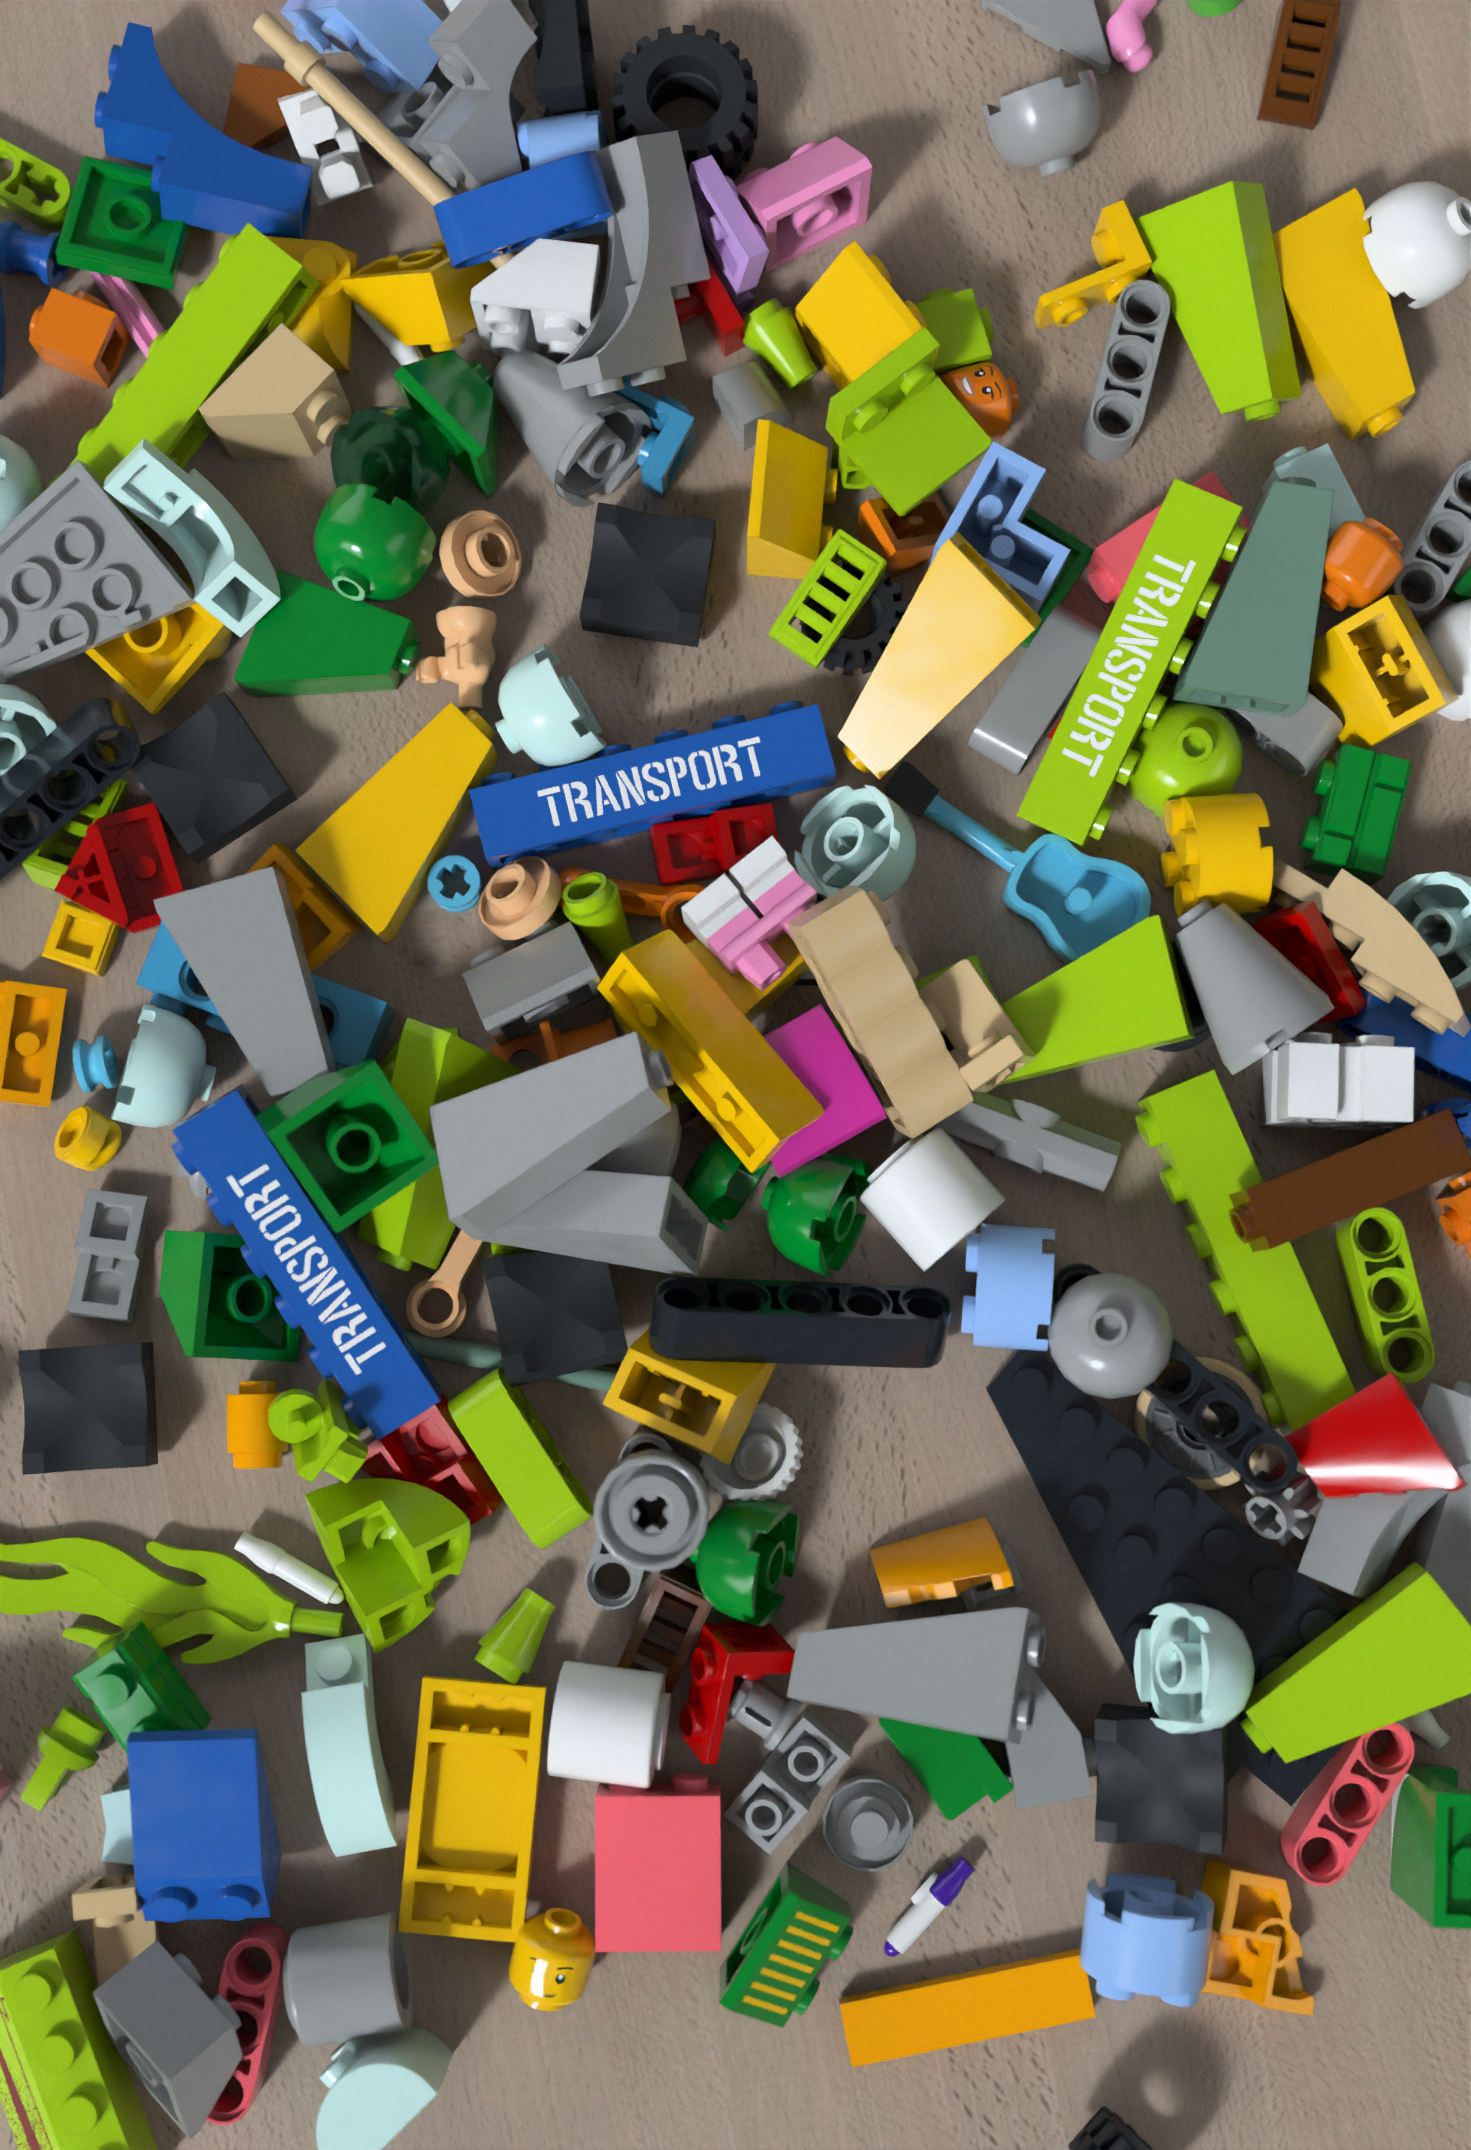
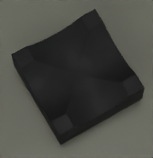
M528 0L529 8L538 23L534 29V34L538 38L535 41V47L539 61L534 68L537 100L546 105L543 117L599 110L588 0Z
M598 502L590 564L579 616L582 630L698 648L716 538L715 519L653 515L627 509L619 505Z
M225 692L208 701L193 716L170 732L151 742L140 745L139 758L130 767L164 816L187 855L198 864L297 800V797Z
M537 1250L481 1260L495 1320L504 1371L511 1388L623 1361L628 1347L608 1263Z
M153 1342L18 1351L25 1420L22 1450L23 1475L146 1467L158 1464Z
M1102 1703L1095 1717L1097 1758L1095 1842L1113 1844L1131 1842L1160 1843L1191 1849L1199 1853L1222 1855L1227 1839L1228 1723L1221 1728L1197 1733L1171 1734L1158 1728L1150 1719L1160 1718L1153 1707Z

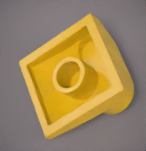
M266 236L300 263L321 283L288 329L331 366L335 373L349 374L356 311L354 310V300L343 291L344 285L340 282V279L349 277L353 272L360 269L361 263L357 253L339 247L329 241Z
M169 563L191 592L195 594L193 582L179 569ZM196 603L87 650L85 653L150 714L156 715L205 661L214 660L225 652L231 640L232 630L200 604Z

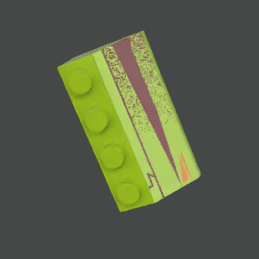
M76 1929L0 1960V2100L19 2150H158L127 2065L115 2053L94 1997L93 1991L97 1989V1985Z

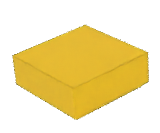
M62 900L41 956L103 977L121 927L84 907Z

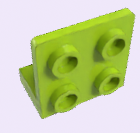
M926 327L922 328L830 398L825 429L899 516L906 515L988 451L992 443L990 437L935 374L934 367L940 344Z

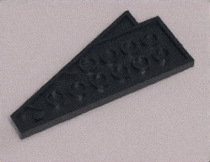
M1017 1349L986 1386L993 1404L1134 1679L1133 1663L1138 1633L1140 1629H1151L1153 1621L1158 1615H1150V1612L1155 1607L1166 1603L1203 1605L1221 1611L1231 1618L1243 1631L1252 1653L1254 1662L1253 1686L1349 1613L1308 1577L1297 1572L1298 1569L1092 1397L1067 1380L1062 1372L1038 1352ZM1147 1702L1149 1707H1153L1152 1702ZM1243 1709L1228 1723L1227 1784L1238 1770L1244 1766L1292 1807L1346 1741L1285 1763L1274 1748L1263 1754L1239 1723L1248 1716Z

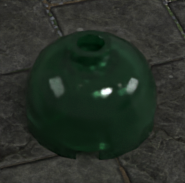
M372 406L353 412L351 415L354 416L351 417L348 424L340 425L333 438L330 458L333 480L336 487L339 488L345 484H366L377 488L372 497L383 500L390 505L396 496L407 502L422 516L433 511L447 489L450 475L448 450L440 432L427 418L405 406Z

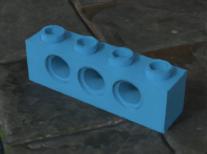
M161 921L136 985L153 993L150 1004L180 1016H184L187 1006L209 1014L205 1025L232 1035L209 996H201L197 988L198 978L163 921ZM311 974L321 1010H331L334 1015V1026L328 1034L337 1071L372 1058L376 1062L396 1010L385 1001Z

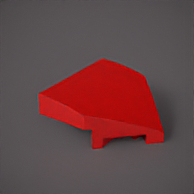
M152 802L97 818L93 824L90 823L83 841L65 874H62L54 891L133 934L159 928L162 920L156 912L154 900L183 892L184 889L156 804Z
M1314 900L1262 916L1253 925V928L1329 996L1328 999L1334 1006V1009L1312 1025L1356 1016L1367 1004Z

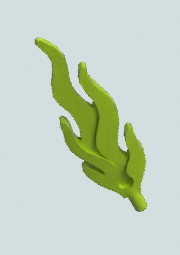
M83 1536L61 1537L38 1542L13 1544L0 1540V1561L27 1564L53 1563L69 1572L55 1578L23 1579L0 1574V1612L8 1615H32L49 1611H70L98 1616L123 1628L120 1632L116 1633L83 1625L64 1629L62 1633L64 1638L84 1643L96 1649L141 1620L161 1648L198 1634H215L208 1642L182 1653V1662L195 1665L227 1660L266 1641L276 1638H289L294 1635V1632L341 1638L345 1622L344 1613L298 1607V1600L289 1598L281 1593L248 1564L221 1551L182 1548L159 1540L147 1543V1552L164 1564L194 1572L206 1579L207 1583L195 1585L169 1577L125 1549L103 1540Z

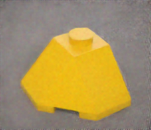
M444 240L430 244L431 249L411 253L400 259L397 254L374 260L353 272L349 277L340 279V282L344 285L343 291L405 346L430 344L432 351L440 352L456 348L465 343L464 335L477 327L470 303L471 289L492 274L496 267L490 261H486L466 268L453 269Z

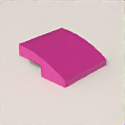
M821 1004L763 1036L824 1109V1113L817 1121L791 1136L770 1160L780 1178L887 1118L864 1073Z

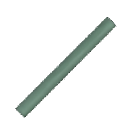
M403 1329L420 1357L494 1370L497 1367L504 1369L499 1346L450 1337L432 1338L424 1336L418 1331ZM599 1366L545 1380L609 1391L619 1369Z

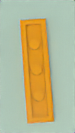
M1081 1949L838 1998L852 2068L1095 2018L1096 2014L1088 1976L1080 1965Z

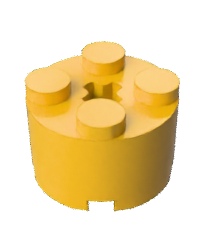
M1254 792L1181 797L1175 800H1167L1164 807V823L1168 836H1171V852L1162 853L1160 871L1163 886L1165 888L1174 887V906L1178 918L1206 899L1213 908L1225 902L1237 914L1261 912L1259 907H1266L1269 902L1273 881L1272 846L1262 847V840L1258 827H1270L1268 814L1261 797Z

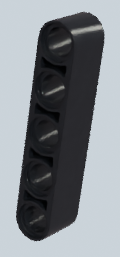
M107 697L94 698L86 702L0 777V880L132 767L139 758L141 750L140 741L129 712L122 703ZM105 731H119L118 734L112 737L111 739H96L100 734H102ZM61 770H75L65 778H52L55 773ZM17 809H29L22 816H7Z
M1080 1263L1065 1267L1053 1281L1052 1295L1054 1303L1058 1302L1068 1285L1072 1282L1082 1280L1090 1275L1102 1273L1090 1265ZM1174 1339L1169 1362L1180 1363L1188 1369L1191 1375L1190 1385L1182 1393L1173 1395L1160 1390L1154 1381L1146 1386L1143 1391L1253 1490L1270 1494L1279 1492L1288 1486L1297 1473L1298 1459L1294 1448L1271 1425ZM1222 1404L1233 1409L1238 1418V1427L1233 1434L1228 1437L1219 1438L1207 1433L1201 1419L1205 1410L1210 1406ZM1271 1447L1282 1454L1285 1459L1286 1468L1284 1475L1280 1479L1271 1482L1262 1481L1253 1474L1249 1461L1251 1454L1258 1448Z
M670 1277L662 1280L656 1286L648 1342L651 1349L658 1355L674 1360L930 1368L937 1365L943 1357L953 1304L949 1297L941 1291L923 1286Z

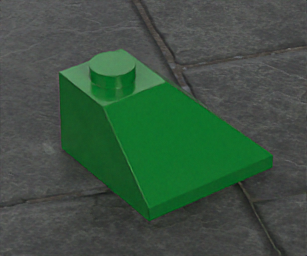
M454 350L401 366L394 373V377L410 420L490 500L498 492L500 411L493 390V377L479 362L473 360L468 365Z
M165 1230L159 1292L185 1355L202 1358L297 1362L300 1326L292 1329L287 1324L274 1301V1298L279 1296L280 1293L268 1275L258 1278L245 1261L240 1247L246 1244L243 1237L206 1232Z

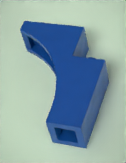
M128 22L122 46L114 44L110 52L108 78L111 84L108 92H99L95 105L94 123L95 127L103 129L106 155L153 166L151 189L152 192L160 193L162 219L174 222L175 219L181 220L187 225L229 235L240 233L245 225L249 223L264 236L303 239L312 207V167L272 157L246 147L206 122L185 102L168 79L158 58L152 28Z

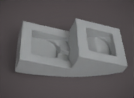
M94 1189L87 1190L75 1247L80 1252L67 1308V1311L73 1317L132 1324L147 1237L150 1201L147 1196Z

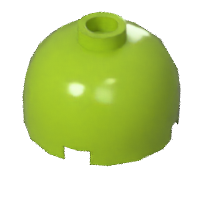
M1178 700L1166 703L1153 731L1142 727L1132 749L1142 754L1126 787L1128 793L1136 802L1140 800L1146 808L1154 811L1153 815L1163 820L1164 807L1167 800H1175L1181 797L1231 794L1241 775L1243 747L1236 727L1222 711L1210 705Z

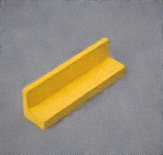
M667 929L622 951L597 986V989L633 1032L637 1031L653 1050L661 1049L664 1052L672 1071L673 1080L751 1173L766 1165L791 1136L817 1121L824 1113V1109L674 931Z

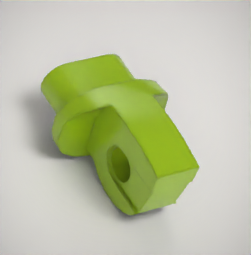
M64 1706L53 1726H44L38 1733V1749L45 1756L23 1791L20 1800L41 1812L47 1803L57 1796L72 1771L88 1769L96 1764L99 1755L95 1749L104 1736L106 1728L81 1711L71 1706Z

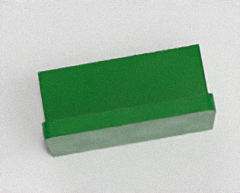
M879 1717L880 1726L947 1820L955 1819L986 1795L990 1797L993 1803H996L1014 1789L1008 1777L980 1737Z

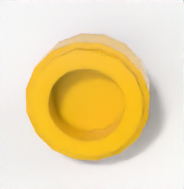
M86 1105L80 1106L69 1113L58 1129L54 1142L55 1155L58 1159L76 1168L87 1171L97 1170L105 1166L118 1152L122 1143V1130L115 1121L109 1119L104 1114Z

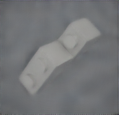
M462 0L427 39V42L440 57L438 66L450 82L463 90L418 141L432 157L429 163L435 174L447 185L457 188L461 194L522 172L510 115L509 96L515 71L525 53L538 38L510 0Z

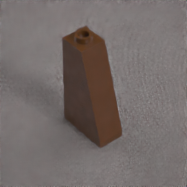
M1449 1108L1413 1119L1412 1123L1394 1126L1391 1129L1377 1133L1230 1194L1229 1197L1234 1206L1229 1211L1230 1220L1238 1238L1244 1244L1249 1242L1252 1252L1272 1249L1471 1168V1157Z

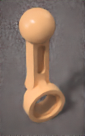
M461 1230L440 1269L431 1278L424 1279L416 1284L410 1291L406 1301V1314L412 1327L420 1334L432 1338L449 1337L462 1327L468 1312V1304L462 1291V1285L482 1250L485 1241L474 1240ZM434 1290L448 1293L453 1301L451 1315L447 1320L439 1324L425 1322L419 1312L422 1298Z

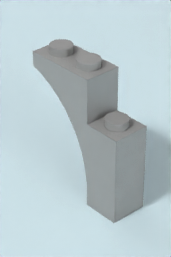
M678 130L635 136L596 150L615 212L614 215L608 218L607 270L599 305L590 327L572 353L557 365L562 390L587 385L589 397L625 389L622 376L629 375L632 387L666 379L664 366L687 361L674 301L690 297L688 285L711 279Z
M1456 1380L1453 1390L1431 1383L1420 1413L1430 1430L1438 1435L1464 1480L1467 1481L1471 1478V1384ZM1441 1488L1411 1490L1403 1495L1385 1496L1380 1492L1360 1494L1357 1498L1329 1499L1324 1497L1297 1572L1353 1596L1364 1599L1369 1598L1381 1588L1393 1557L1407 1534L1417 1521L1439 1499L1445 1496L1448 1491Z

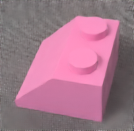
M837 136L821 144L811 142L800 147L791 155L788 161L770 170L760 168L752 171L736 187L739 201L752 223L760 226L765 234L770 251L763 268L765 274L866 223L872 165L865 155Z

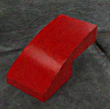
M772 803L718 810L710 817L654 824L648 830L658 883L662 886L717 878L723 874L726 876L730 875V868L771 836L780 845Z

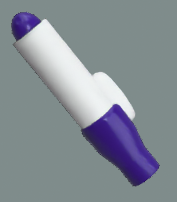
M960 1855L950 1867L940 1874L934 1872L911 1897L914 1904L885 1936L887 1940L884 1944V1952L887 1956L894 1957L899 1953L904 1954L942 1910L948 1907L958 1896L966 1880L975 1871V1868L963 1856Z

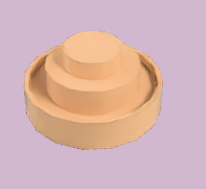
M477 510L462 514L446 525L440 537L439 555L443 571L455 589L465 597L480 601L501 596L514 587L520 575L522 557L518 540L506 522L496 514L485 510Z
M525 856L509 862L492 876L479 899L478 914L482 923L503 940H517L532 934L553 918L562 892V882L559 875L546 861L537 856Z

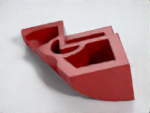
M1392 1372L1285 1436V1439L1294 1448L1298 1460L1324 1496L1329 1499L1357 1498L1360 1494L1380 1492L1385 1496L1403 1495L1411 1490L1441 1488L1449 1492L1459 1491L1467 1486L1466 1481L1440 1438L1430 1430L1400 1378Z
M441 1393L440 1402L378 1441L374 1436L364 1443L367 1445L369 1455L358 1471L361 1469L373 1478L396 1479L427 1487L453 1502L470 1520L471 1526L492 1514L504 1499L454 1422L448 1409L449 1400L444 1393Z

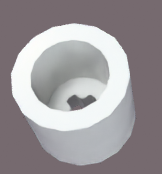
M940 1127L935 1128L926 1136L921 1133L900 1147L868 1177L867 1181L871 1185L860 1196L861 1202L923 1272L942 1258L1006 1200L944 1129Z
M567 1660L563 1662L555 1693L549 1734V1775L648 1788L652 1783L655 1770H661L668 1734L671 1693H665L664 1674Z

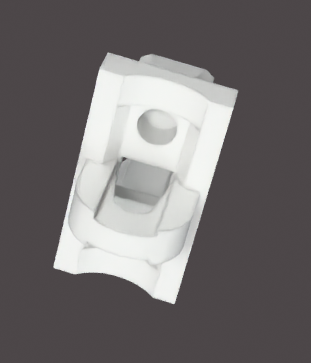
M313 88L278 99L302 164L312 167V189L319 206L373 186L350 124ZM329 139H334L338 142L340 149L318 156L316 150L319 143Z

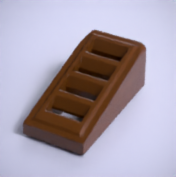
M1282 0L1276 14L1257 120L1309 130L1314 129L1342 5L1340 0ZM1289 42L1315 47L1316 51L1310 52L1286 47V44ZM1281 67L1311 72V78L1280 72ZM1276 89L1307 95L1306 102L1275 97Z
M680 1563L675 1567L660 1571L617 1667L656 1672L633 1661L638 1652L669 1667L667 1676H665V1693L672 1694L701 1632L703 1623H705L712 1608V1605L703 1596L695 1569ZM657 1608L689 1622L688 1629L656 1615ZM646 1631L680 1646L678 1652L676 1653L644 1638Z

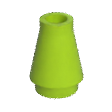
M773 298L759 306L743 320L745 323V338L742 342L785 383L790 392L799 388L817 374L818 369L811 360L790 307L783 308L779 300Z
M591 872L577 877L566 886L562 894L565 902L563 912L598 950L603 961L614 963L622 951L635 945L629 934L619 889L615 882L607 880L603 873Z
M525 1587L515 1603L477 1642L482 1647L474 1660L516 1685L524 1672L528 1675L530 1674L548 1621L556 1606Z

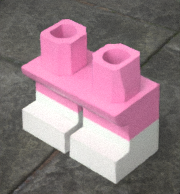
M773 836L730 868V879L723 874L681 907L684 925L730 975L733 976L740 971L747 980L761 991L765 990L786 971V964L770 946L786 933L793 940L786 923L817 904V892L809 883H805L787 860L786 852Z

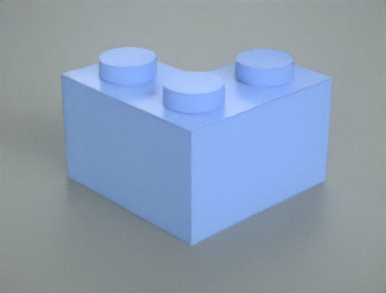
M287 0L280 11L295 27L293 32L300 42L308 41L320 54L350 52L365 67L363 69L365 77L375 87L386 93L419 91L440 59L427 42V39L441 25L442 21L422 0Z
M993 441L934 547L930 565L940 547L956 532H959L1038 614L1071 551L1067 547L1021 523L1038 493L1046 469Z

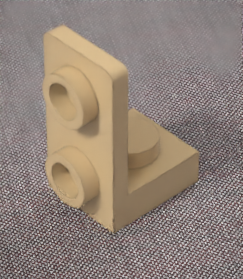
M966 959L959 961L919 991L921 1000L926 997L929 998L940 1011L946 1024V1029L943 1032L955 1050L967 1063L958 1071L972 1091L989 1092L1037 1058L971 961Z
M134 1872L91 1877L72 1894L74 1921L92 1919L98 1987L156 1940L160 1943L158 1921L144 1920Z

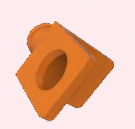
M612 1017L606 1019V1021L560 1034L559 1029L554 1030L550 1022L546 1020L539 1023L541 1032L492 1046L489 1053L509 1063L516 1053L530 1051L540 1058L543 1066L618 1038Z

